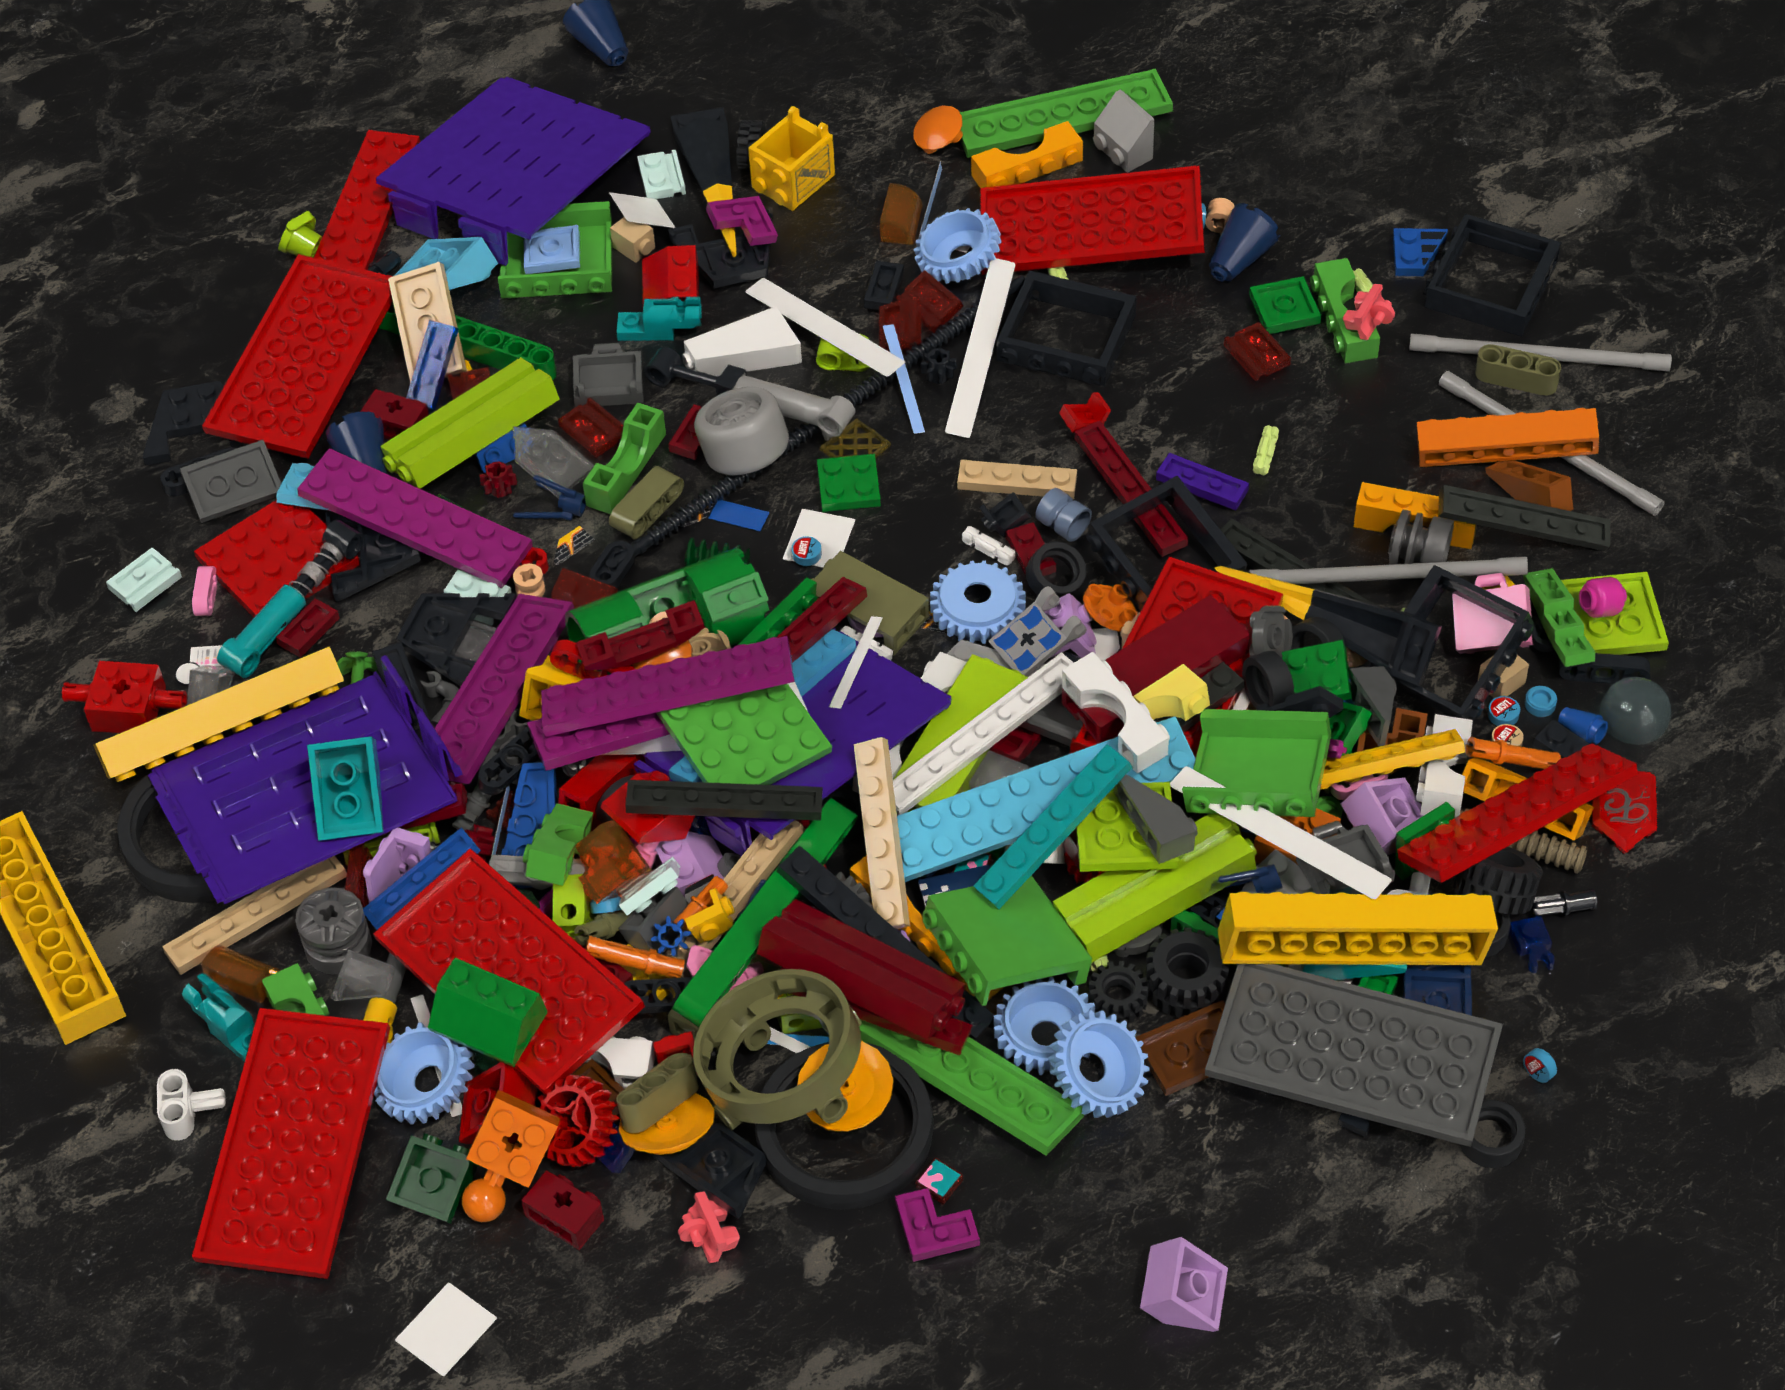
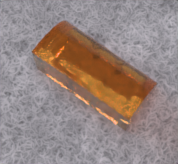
M889 183L880 219L881 242L914 244L923 205L920 197L912 189L900 184Z
M217 946L212 949L201 962L204 974L211 977L220 987L261 1004L267 997L262 979L281 971L278 968L224 946Z

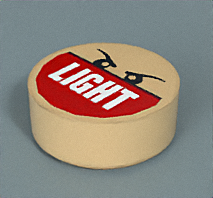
M1502 724L1493 730L1491 741L1495 742V740L1500 739L1505 740L1510 745L1522 746L1523 733L1514 725Z

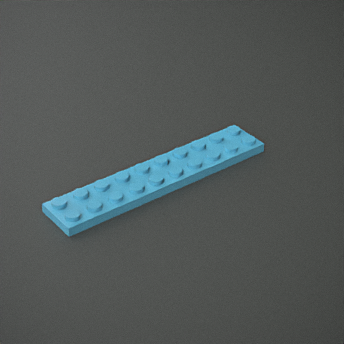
M1176 716L1157 722V725L1162 724L1166 728L1170 736L1168 755L1138 774L1132 768L1127 775L1140 783L1171 782L1184 767L1188 766L1194 769L1195 756ZM1118 737L898 815L897 820L905 882L1014 843L1106 744L1118 752Z

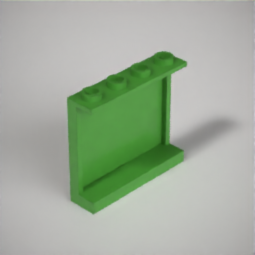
M610 202L568 204L539 229L578 225L580 231V268L525 274L524 238L507 232L508 264L506 266L501 264L500 276H498L501 298L612 292V240L610 233L612 217Z
M1204 709L1201 712L1202 736L1193 770L1226 788L1183 786L1182 792L1186 813L1219 814L1209 808L1211 803L1222 804L1221 808L1226 810V804L1236 805L1237 810H1241L1242 805H1254V811H1258L1259 806L1277 816L1315 817L1331 739L1328 712Z
M1032 875L1000 909L987 900L974 886L928 896L926 908L922 914L923 923L934 935L940 949L945 951L955 971L960 973L967 983L969 991L976 996L982 1006L987 1005L990 990L1064 973L1067 974L1074 985L1086 983L1092 957Z

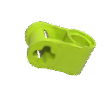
M820 339L816 356V363L819 367L825 370H849L863 372L870 368L859 360V364H857L856 358L826 340Z

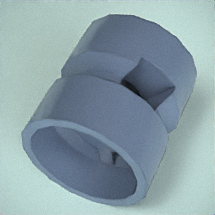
M1053 488L1041 499L1037 506L1035 517L1045 526L1054 529L1058 535L1072 542L1077 540L1087 529L1092 517V511L1079 501H1073L1061 489Z

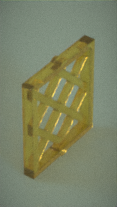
M855 419L845 427L840 436L832 437L820 447V451L828 457L834 458L845 457L843 456V449H854V455L850 456H856L857 449H868V454H875V458H877L891 446V442L859 419ZM861 427L868 433L857 434V428ZM854 428V434H847ZM854 438V445H843V439ZM857 438H868V444H857ZM872 438H876L882 444H872ZM839 440V445H833ZM829 450H839V456H836Z

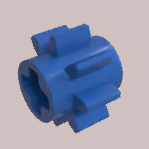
M667 916V924L663 926L654 924L659 932L658 936L651 938V941L662 944L658 953L663 954L666 949H669L672 956L677 957L676 949L680 947L686 950L689 949L684 941L685 937L692 936V933L690 931L683 932L681 929L685 923L683 919L676 925L672 923L670 916ZM673 928L675 933H680V937L675 939L674 945H670L667 940H663V936L668 935V929Z

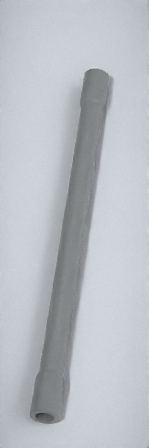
M1411 334L1409 351L1478 355V351L1482 346L1493 344L1552 357L1562 362L1636 367L1644 370L1670 372L1672 361L1671 354L1630 353L1443 338L1424 334Z
M1450 371L1444 372L1439 380V386L1457 397L1467 400L1490 415L1516 414L1473 388L1468 382ZM1588 456L1561 457L1630 499L1633 504L1653 516L1658 515L1664 506L1662 499L1643 488L1637 487Z
M1506 557L1496 560L1288 570L1257 569L1250 570V573L1291 584L1426 578L1433 565L1458 577L1503 573L1504 576L1528 575L1527 557Z

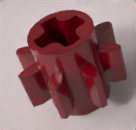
M500 461L486 465V474L479 475L485 494L491 493V495L497 498L511 494V485H517V477L513 473L512 465L506 466V464Z
M474 824L472 830L466 829L465 832L481 850L478 855L484 861L491 859L496 837L492 836L493 828Z

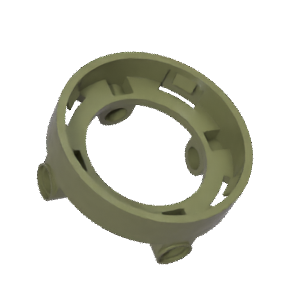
M784 969L764 973L736 986L711 1008L702 1021L694 1041V1066L698 1077L715 1104L713 1107L715 1112L732 1131L742 1122L755 1124L779 1123L800 1117L812 1110L826 1123H834L844 1116L848 1108V1102L840 1088L849 1078L858 1060L861 1047L860 1026L862 1022L850 1007L841 989L823 975L799 969ZM807 992L806 997L794 996L778 999V995L786 993ZM796 1013L809 1015L819 1020L829 1035V1048L821 1066L806 1081L789 1090L770 1094L750 1091L737 1082L733 1071L737 1049L741 1042L752 1051L763 1048L771 1037V1029L766 1022L767 1020L780 1015ZM720 1047L717 1054L716 1070H708L713 1048Z

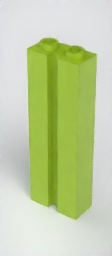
M520 357L381 445L380 447L384 454L382 461L390 473L395 472L402 481L409 482L420 489L560 400L550 375L542 370L537 369L535 371L531 363Z
M972 654L947 693L951 696V705L948 709L943 710L930 720L895 778L1028 677L1022 675L1017 670L995 664L988 658H981ZM990 748L907 812L968 791L991 755Z
M1208 814L1195 821L1198 834L1195 836L1194 851L1178 856V869L1106 871L1053 901V905L1092 957V962L1236 882L1220 883L1218 881L1220 876L1257 869L1255 862L1257 850L1249 838L1244 839L1240 835L1239 827L1235 822L1220 814Z

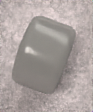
M741 387L719 394L702 406L695 417V433L704 457L714 471L724 475H744L763 469L776 461L788 445L789 433L775 396L759 387Z

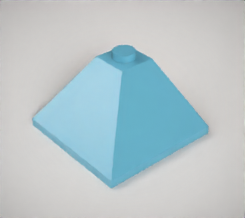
M482 237L428 239L394 276L441 262L444 264L449 290L484 281L491 275V270L498 262Z

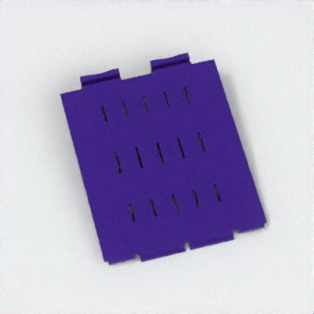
M509 77L499 78L376 177V184L395 190L391 191L388 196L389 202H393L392 206L397 226L432 239H438L437 206L463 215L458 219L459 228H462L463 238L482 237L497 262L506 266L508 264L507 232L530 240L531 236L644 138L648 137L651 130L648 125L627 118L622 120L619 115L581 102L576 104L573 99L538 87L531 88L530 84Z
M869 648L841 709L831 708L829 706L854 654L852 652L802 696L808 713L832 745V752L771 785L823 787V800L857 774L854 744L883 737L888 739L890 750L940 712L948 709L951 705V696L928 682L925 683L921 678L889 659L881 657L877 652ZM682 751L647 752L641 754L645 757L646 764L638 760L633 765L637 773L660 771L670 778L668 770L685 755ZM705 816L712 837L740 856L752 844L750 827L772 840L775 834L796 820Z
M384 655L381 657L387 687L375 671L373 672L374 675L159 767L156 766L151 770L152 773L148 774V778L158 794L155 797L175 834L179 833L177 835L178 840L196 873H201L217 904L220 902L227 904L458 801L456 794L447 782L449 781L446 764L455 778L463 775L461 768L453 761L447 747L423 712V709L413 700L408 687L388 656ZM409 707L418 719L423 743L411 726L412 719ZM372 736L376 739L384 833L318 841L307 745Z

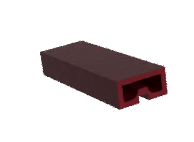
M1209 595L1110 656L1105 661L1110 665L1113 675L1119 681H1124L1128 685L1132 696H1134L1182 664L1187 666L1199 678H1202L1222 662L1230 665L1249 653L1250 632L1242 622L1239 623L1230 614L1229 609L1224 603H1219L1212 595ZM1062 688V705L1077 721L1081 720L1085 724V730L1098 744L1110 740L1120 733L1124 723L1118 715L1100 707L1080 709Z
M797 899L782 910L780 918L775 916L762 927L756 954L786 969L807 970L823 975L841 989L847 1000L926 1040L937 1031L941 1032L953 1015H959L965 1004V998L962 997L965 983Z

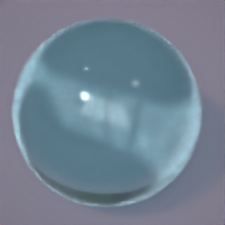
M1628 677L1614 683L1603 696L1600 706V715H1602L1603 720L1608 722L1607 732L1619 741L1635 745L1651 743L1660 738L1667 730L1672 714L1669 697L1663 688L1656 682L1644 677Z

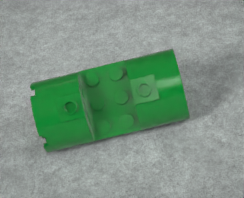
M736 547L569 610L565 614V623L569 640L575 643L606 632L609 639L648 625L652 617L660 612H665V610L695 600L704 626L708 628L709 633L718 634L717 630L724 632L729 639L730 647L738 645L765 619L764 615L769 611L767 603L769 599L759 573L755 572L752 564L747 565L742 561L741 558L744 557V553Z

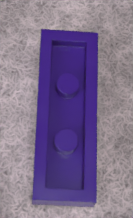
M1172 453L1167 455L1156 472L1157 481L1164 483L1178 476L1192 494L1235 511L1249 490L1248 482Z

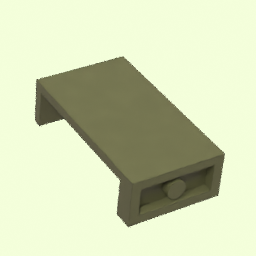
M841 550L833 559H829L825 563L823 570L815 578L811 579L817 582L816 596L818 599L842 577L866 587L867 597L847 616L867 626L871 616L883 617L876 632L883 635L884 645L892 649L893 656L929 617L928 597Z

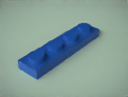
M461 827L363 908L365 916L378 930L470 848L476 854L481 850Z

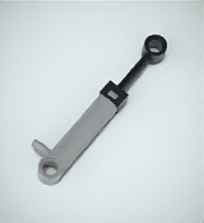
M668 347L659 348L644 368L646 378L659 387H665L671 379L679 377L714 387L717 395L741 387L765 389L775 396L783 416L818 426L826 441H831L833 436H840L855 415L853 404L842 396L836 395L832 396L831 399L763 381L747 376L746 369L729 364L719 377L682 367L681 357L677 352Z

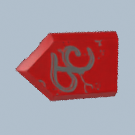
M1638 771V775L1592 800V806L1594 807L1592 811V826L1601 834L1605 833L1624 854L1633 849L1634 845L1644 837H1649L1657 831L1656 776L1651 772Z

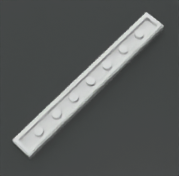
M1061 652L893 780L897 816L906 813L1062 693V670L1074 662Z

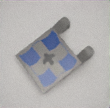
M1049 586L1043 588L1035 602L988 641L1012 669L1019 671L1027 677L1034 672L1036 667L1041 666L1069 641L1083 636L1087 630L1077 616H1072L1066 621L1060 631L1044 613V611L1052 609L1060 603L1059 596Z

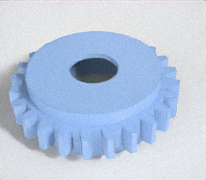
M970 208L947 212L945 215L935 218L931 224L927 225L925 231L920 232L921 239L916 240L917 247L914 248L915 260L923 274L926 273L928 279L934 277L936 282L944 280L946 284L950 281L958 283L961 280H968L976 274L979 275L984 268L989 267L988 264L991 260L996 259L994 253L1000 252L998 244L1002 243L1001 233L994 219L989 218L986 212L981 215L980 210L977 209L972 212ZM961 246H970L972 248L967 254L950 260V255L956 248Z
M970 561V564L967 565L959 563L956 569L948 568V575L940 574L939 583L934 582L933 591L930 592V612L933 613V621L939 622L940 630L947 628V636H958V641L966 639L972 643L981 641L982 644H986V640L991 639L1026 609V593L1023 591L1022 582H1017V575H1008V568L1005 567L1001 570L998 568L997 563L989 565L986 564V561L981 563ZM985 585L990 589L991 596L985 602L973 603L966 599L964 592L969 586Z
M1050 977L1048 982H1042L1041 979H1037L1036 983L1033 984L1024 982V988L1022 989L1014 986L1012 987V996L1004 994L1003 1004L997 1005V1015H994V1038H997L998 1049H1004L1005 1059L1014 1056V1065L1017 1067L1024 1064L1026 1065V1072L1029 1073L1034 1068L1038 1069L1039 1075H1043L1044 1070L1054 1069V1063L1048 1061V1057L1054 1055L1055 1051L1050 1048V1045L1044 1046L1034 1041L1031 1035L1033 1028L1041 1022H1051L1062 1030L1061 1025L1080 1013L1084 1014L1092 1010L1095 1014V1004L1088 1003L1087 993L1078 995L1077 985L1070 989L1067 987L1066 980H1063L1060 984L1054 983L1053 977ZM1090 1053L1084 1054L1083 1057L1089 1058Z
M1092 1010L1084 1014L1080 1013L1061 1025L1062 1030L1054 1034L1058 1041L1050 1044V1048L1055 1051V1054L1048 1057V1061L1054 1063V1069L1050 1070V1074L1056 1075L1058 1080L1054 1085L1055 1087H1061L1064 1091L1061 1097L1063 1099L1069 1097L1072 1100L1071 1107L1073 1109L1081 1105L1082 1114L1084 1115L1093 1112L1094 1118H1099L1103 1115L1106 1118L1116 1114L1119 1115L1127 1111L1129 1107L1136 1105V1098L1144 1095V1091L1140 1087L1148 1084V1080L1143 1077V1074L1150 1071V1067L1144 1065V1059L1148 1058V1054L1142 1053L1140 1047L1144 1043L1143 1041L1137 1042L1134 1037L1136 1034L1135 1029L1129 1031L1126 1028L1127 1022L1125 1020L1117 1023L1115 1014L1106 1017L1105 1012L1102 1010L1095 1014ZM1091 1053L1101 1059L1104 1065V1075L1100 1081L1091 1082L1082 1075L1079 1063L1084 1054Z
M422 1022L418 1023L416 1029H411L408 1026L405 1033L401 1035L396 1033L394 1035L395 1039L391 1043L387 1042L374 1093L377 1097L375 1101L390 1117L394 1116L401 1123L406 1119L413 1125L418 1118L425 1124L428 1117L433 1116L437 1120L439 1119V1113L443 1111L449 1113L451 1111L450 1106L454 1102L459 1104L460 1094L468 1091L465 1083L473 1079V1076L467 1071L474 1068V1063L469 1059L473 1056V1053L468 1047L430 1031ZM429 1066L438 1067L441 1071V1080L438 1086L428 1092L417 1090L415 1080L419 1072Z

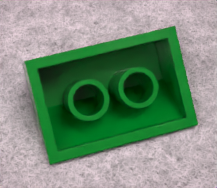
M454 958L437 984L428 1029L514 1067L548 1011L540 993L458 958Z

